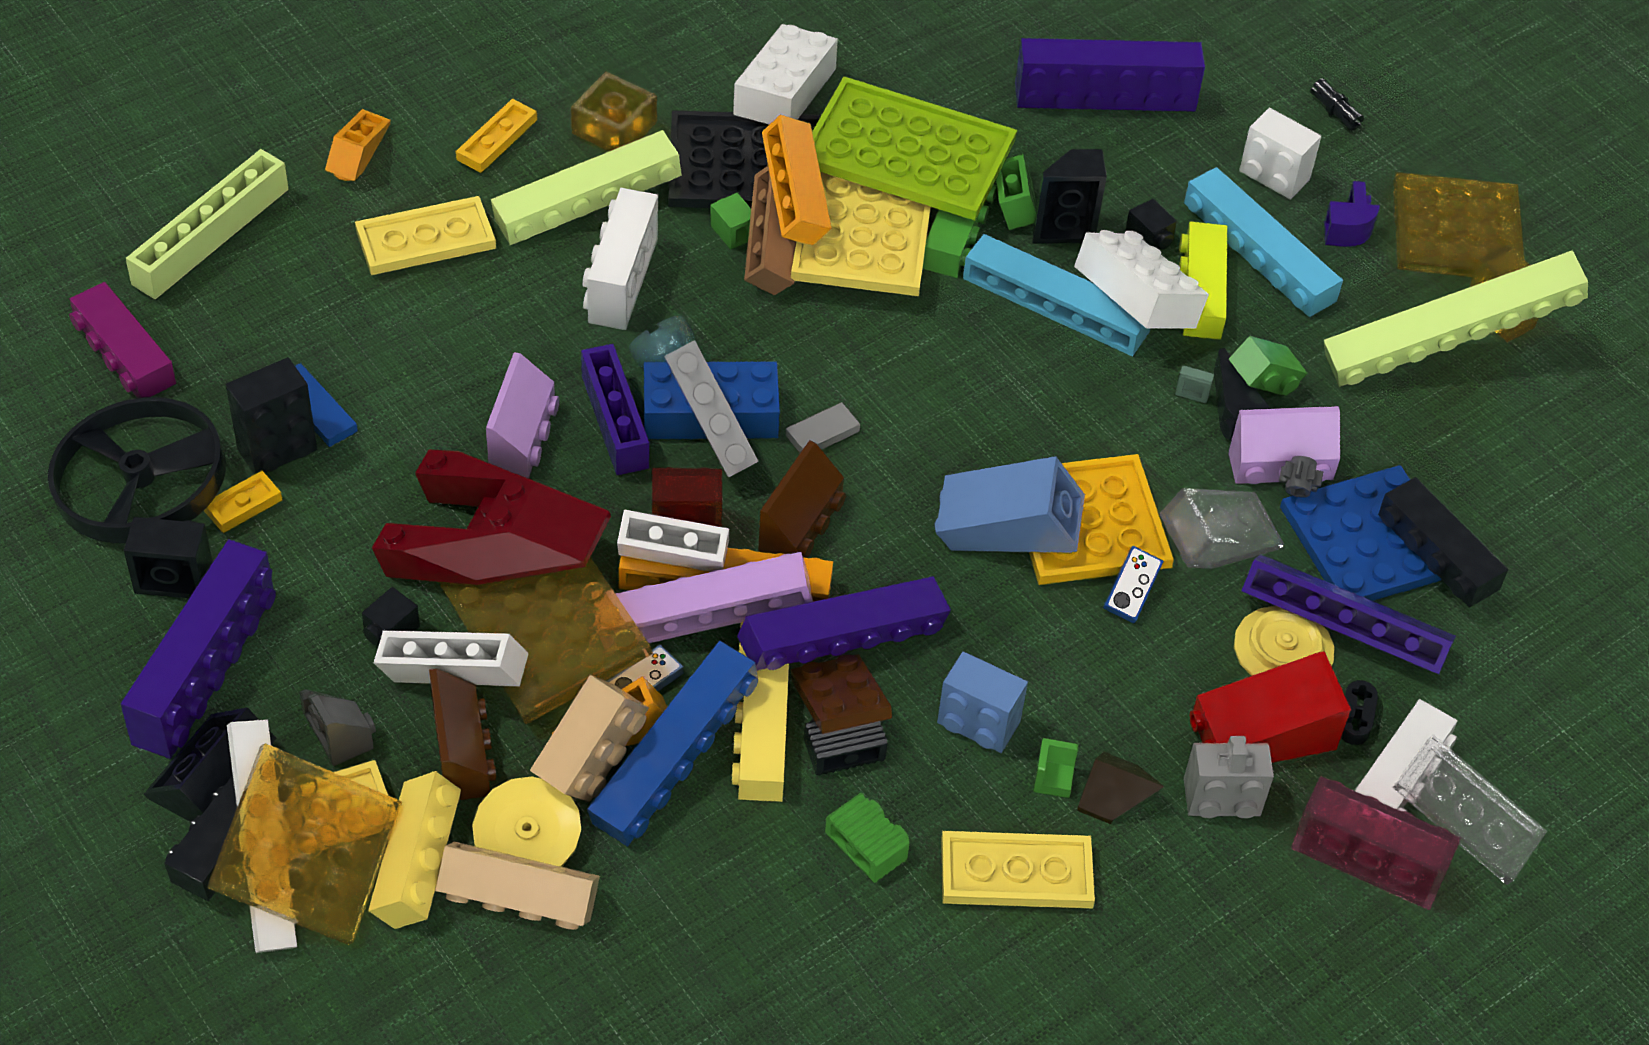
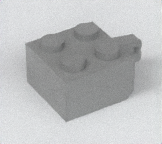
M1230 736L1228 743H1193L1184 775L1188 816H1201L1203 818H1214L1217 816L1251 818L1253 816H1261L1274 777L1269 745L1267 743H1246L1245 736Z

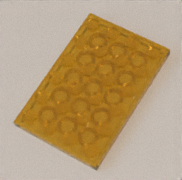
M591 557L586 567L481 585L438 582L469 633L510 634L529 653L520 686H502L525 724L575 698L590 675L605 681L653 654L650 644Z

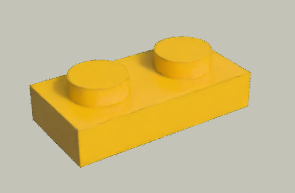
M260 471L215 496L204 512L220 531L225 533L281 502L282 495L281 491L263 471Z

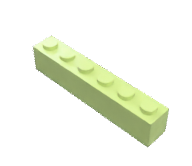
M661 130L491 199L495 221L510 245L527 240L532 236L610 205L612 199H617L620 188L644 192L647 189L682 176L679 154L665 132Z
M262 149L257 151L126 257L131 285L153 299H157L288 191L285 163Z

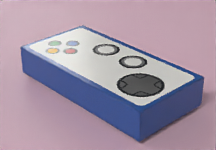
M1132 546L1103 609L1134 624L1164 561Z

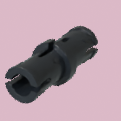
M1323 78L1313 84L1314 87L1310 89V93L1326 106V111L1331 116L1335 115L1350 131L1357 129L1361 125L1360 122H1363L1364 116L1348 103V98L1344 94H1339Z

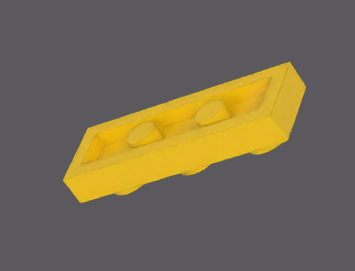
M511 99L456 150V160L482 173L537 121V111Z

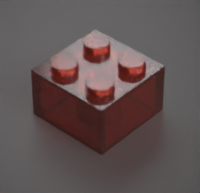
M705 467L652 468V515L722 527V469Z

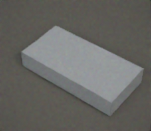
M841 402L786 428V437L799 453H801L809 440L815 442L822 450L860 431V423Z

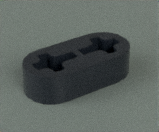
M1357 680L1348 685L1344 694L1351 711L1341 739L1351 745L1363 744L1368 740L1373 727L1378 700V692L1371 683ZM1357 695L1363 696V706L1356 705ZM1353 718L1359 719V731L1352 729L1351 723Z

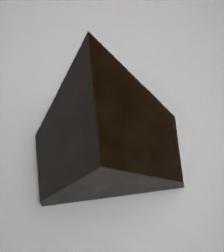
M1102 752L1095 759L1077 811L1112 824L1115 818L1164 786L1137 764Z

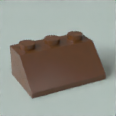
M811 440L808 441L760 510L758 552L772 554L801 552L804 558H808L814 547L815 538L818 534L823 535L830 523V516L834 511L838 512L844 504L846 493L843 492V475L820 447Z
M437 668L429 669L442 776L461 789L459 800L486 797L490 793L489 781H496L494 759H486L485 754L486 750H492L489 728L482 729L481 720H487L485 699H477L475 684Z

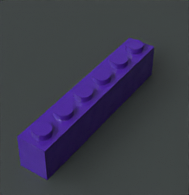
M1261 554L1254 559L1241 590L1437 674L1442 670L1456 637L1446 631Z
M934 576L749 615L746 616L737 637L746 656L755 662L757 671L763 669L776 670L785 664L798 661L800 663H807L825 655L839 656L852 649L861 647L863 649H870L879 643L888 641L901 642L915 635L935 634L942 629L951 609Z

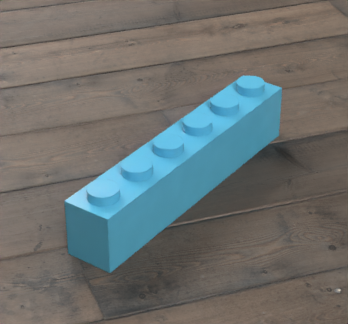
M1215 167L1189 181L1184 201L1189 210L1205 223L1227 225V243L1229 246L1236 250L1254 269H1257L1275 288L1291 300L1294 306L1302 310L1308 317H1311L1337 302L1343 279L1220 169Z
M986 234L982 235L966 256L964 280L1132 357L1150 332V328H1145L1094 283Z

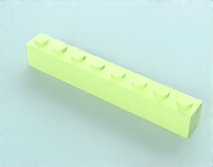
M1572 250L1324 339L1325 355L1339 387L1346 384H1357L1371 375L1388 373L1395 367L1408 362H1419L1427 355L1438 351L1452 350L1458 344L1469 340L1483 339L1491 332L1503 328H1513L1520 322L1533 317H1544L1558 308L1575 306L1588 298V280Z

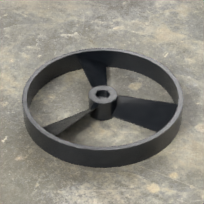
M136 398L104 407L76 424L63 437L52 455L48 469V483L58 511L74 530L95 540L110 543H126L132 522L127 523L137 488L150 485L154 481L155 476L213 464L202 485L188 499L175 508L155 516L163 520L192 521L208 507L219 492L225 477L226 457L215 426L199 409L182 401L169 398ZM146 417L176 418L202 429L198 433L149 453L143 450H132L126 453L104 432V430L117 424ZM82 446L118 462L126 481L124 489L104 522L89 520L76 514L60 499V484L64 470L71 458Z

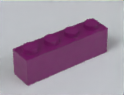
M106 282L69 298L72 313L69 314L73 326L77 331H84L92 350L95 352L99 350L101 352L105 365L111 372L116 371L119 374L120 382L128 393L132 391L137 398L152 397L176 385L171 360Z

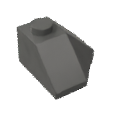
M307 689L299 692L303 714L333 766L374 749L372 733L376 732L375 725L369 713L362 714L355 701Z

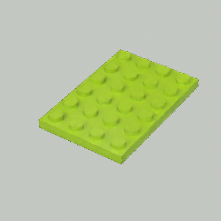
M843 77L813 129L812 134L820 172L975 221L1016 140L1017 130Z

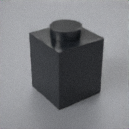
M1152 198L1129 210L1125 231L1137 232L1143 236V240L1150 246L1157 249H1165L1174 240L1177 220Z
M393 587L362 612L363 633L368 641L376 646L380 643L383 631H415L420 627L418 605Z

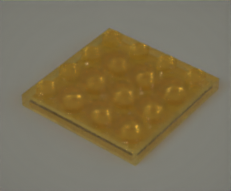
M1396 172L1393 183L1398 269L1494 279L1525 268L1518 184Z
M264 743L260 746L207 888L350 945L354 943L402 801Z

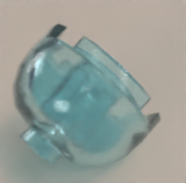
M673 316L657 323L659 329L651 334L648 330L644 331L630 344L629 350L632 353V357L643 371L644 362H666L665 355L694 340L696 341L693 329L684 316Z

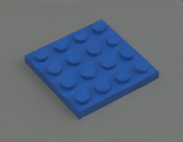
M1401 465L1318 488L1317 492L1311 491L1308 497L1290 496L1283 498L1280 505L1282 512L1324 581L1371 601L1442 580L1437 574L1430 571L1427 564L1414 551L1410 550L1404 541L1383 523L1378 515L1384 495L1410 480Z

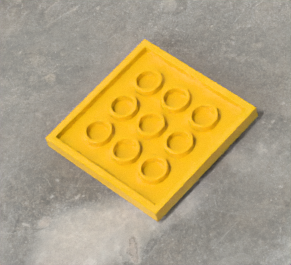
M1138 454L1061 463L1085 494L1077 552L1072 553L1029 552L1038 585L1118 575L1132 546L1163 560L1164 562L1160 569L1172 568L1174 559Z

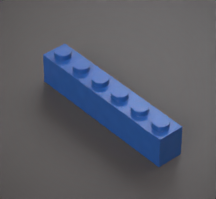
M719 640L587 810L593 825L627 847L634 838L638 839L644 834L649 825V818L656 809L661 810L668 803L673 787L679 780L684 781L692 771L693 761L700 752L705 753L711 747L715 739V733L721 725H726L732 720L741 699L744 696H750L758 684L756 664L753 660Z

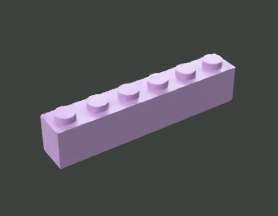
M798 552L783 554L779 557L758 562H748L744 565L723 570H713L709 573L692 577H682L661 584L646 585L639 589L621 593H611L607 596L595 598L594 607L597 633L607 653L744 622L746 616L813 602L808 571L802 553Z

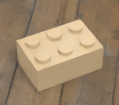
M590 675L530 771L563 794L590 802L605 787L607 782L605 777L612 766L619 764L625 756L627 750L625 746L631 736L637 734L642 729L646 721L645 714L649 707L614 684Z

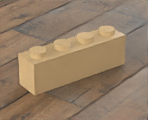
M452 842L444 848L435 891L446 893L445 898L453 902L468 903V899L483 902L482 907L487 910L504 912L505 908L519 911V916L528 920L540 921L543 916L555 919L556 925L559 927L576 930L579 925L584 926L591 920L600 876Z

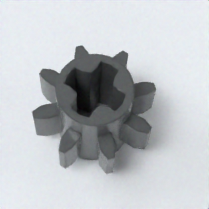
M1294 456L1291 462L1285 461V466L1281 467L1279 482L1286 483L1285 491L1288 494L1296 497H1308L1311 491L1317 492V487H1321L1324 472L1316 470L1317 462L1314 459L1306 456Z

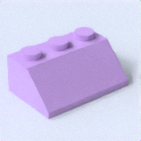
M513 353L486 426L488 463L529 479L532 467L539 465L542 453L540 445L542 441H547L551 426L549 419L550 416H556L559 396H555L554 381L521 353Z
M1339 406L1239 410L1228 452L1235 483L1259 484L1279 482L1281 467L1285 466V461L1291 462L1294 456H1306L1314 459L1317 462L1316 470L1324 472L1322 481L1334 480L1340 461Z

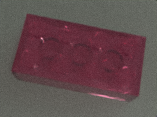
M1320 776L1304 809L1291 849L1430 910L1461 837L1452 834L1443 827H1436L1422 821L1409 812L1400 811L1381 803L1375 797L1365 796L1345 787L1338 781Z

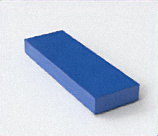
M301 363L296 365L295 367L308 384L314 431L331 447L358 431L356 422Z

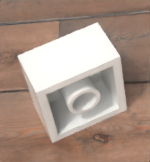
M1269 107L1249 128L1239 171L1291 200L1311 178L1322 136Z

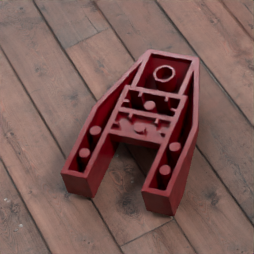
M429 449L415 472L420 486L429 503L479 506L467 529L386 523L373 544L372 550L386 577L481 585L586 567L611 518V514L606 509L462 452Z

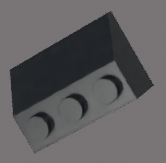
M1070 149L1043 171L1032 236L1033 244L1083 243L1086 232L1097 233L1107 178L1102 149Z
M248 707L211 714L144 793L145 797L192 822L198 815L204 813L211 804L216 790L222 786L224 787L233 775L227 725L231 722L255 721L259 719ZM269 730L272 745L277 738Z

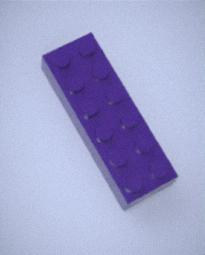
M1021 38L1015 79L1017 108L1196 112L1205 70L1201 42Z
M230 539L227 540L121 702L132 746L171 759L178 747L181 748L185 745L191 726L196 719H200L204 715L210 696L214 691H218L221 688L227 669L231 663L235 664L238 661L248 636L251 637L255 634L265 609L269 610L275 601L276 591L273 588L272 569L269 566L267 552Z

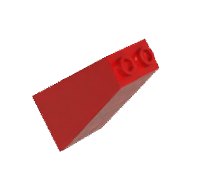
M1325 651L1197 695L1193 711H1190V723L1193 731L1199 733L1202 743H1228L1230 736H1245L1246 743H1267L1270 748L1271 762L1274 763L1337 750L1351 708Z

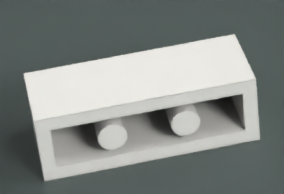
M624 510L617 541L618 555L709 572L718 569L723 570L729 543V529Z

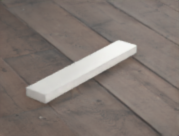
M268 720L231 722L227 725L255 952L293 949L297 947Z

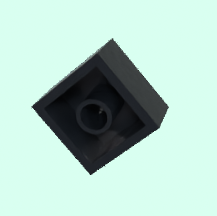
M156 517L133 518L124 554L134 593L190 598L213 563L205 523H196L189 520H163Z

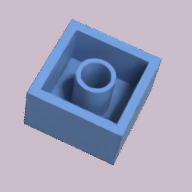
M962 652L943 682L937 723L952 733H959L976 741L981 747L1002 753L1020 724L1028 681L966 652Z

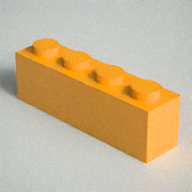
M779 115L762 131L781 235L783 238L813 246L832 228L811 124Z

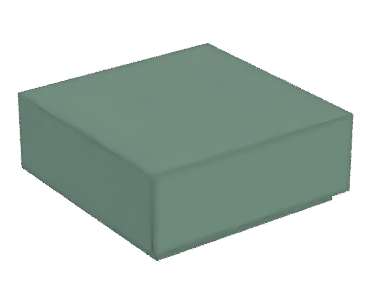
M1182 365L1175 395L1207 404L1214 374Z

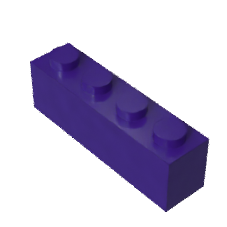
M614 344L581 350L582 379L616 476L649 469V441Z

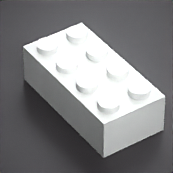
M782 24L734 83L733 115L766 124H771L779 115L798 120L836 70L838 38L827 36L821 32L799 29L795 25Z
M620 188L617 199L610 201L608 222L602 223L600 245H594L591 257L592 267L586 268L584 272L583 287H587V291L584 297L583 308L588 309V323L626 330L658 240V195Z
M1101 230L1100 233L1086 232L1074 267L1145 328L1197 327L1209 296L1198 285L1199 282L1186 276L1179 270L1180 267L1176 263L1164 258L1159 249L1147 244L1143 240V236L1137 232L1113 233L1108 230Z

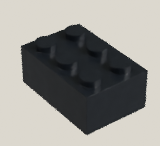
M289 357L225 384L237 450L254 475L260 471L264 473L272 472L280 466L298 458L306 457L317 450L308 384Z

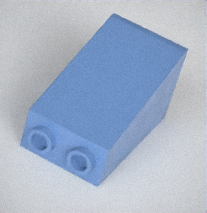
M1056 456L945 475L943 490L940 492V509L938 518L935 521V531L937 536L942 539L951 551L1077 552L1085 494Z

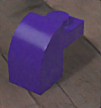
M1353 181L1347 202H1329L1324 221L1325 245L1352 247L1366 242L1371 237L1380 205L1371 204V195H1366L1365 182Z

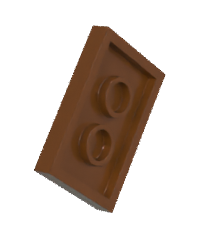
M859 654L842 655L835 660L821 663L810 662L802 667L791 669L792 682L822 734L892 718L890 703Z

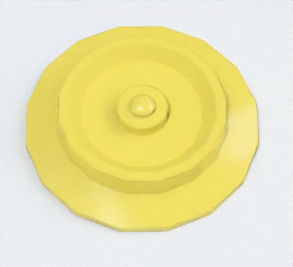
M1278 606L1257 609L1244 617L1235 631V653L1240 665L1251 676L1325 651L1331 666L1334 663V644L1328 630L1323 625Z
M533 776L510 779L492 789L479 804L472 824L475 847L560 867L575 852L581 834L579 809L572 797L563 794L543 779Z

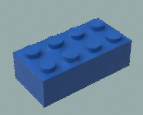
M644 362V430L647 438L707 439L667 362ZM707 362L746 438H778L780 410L777 362Z

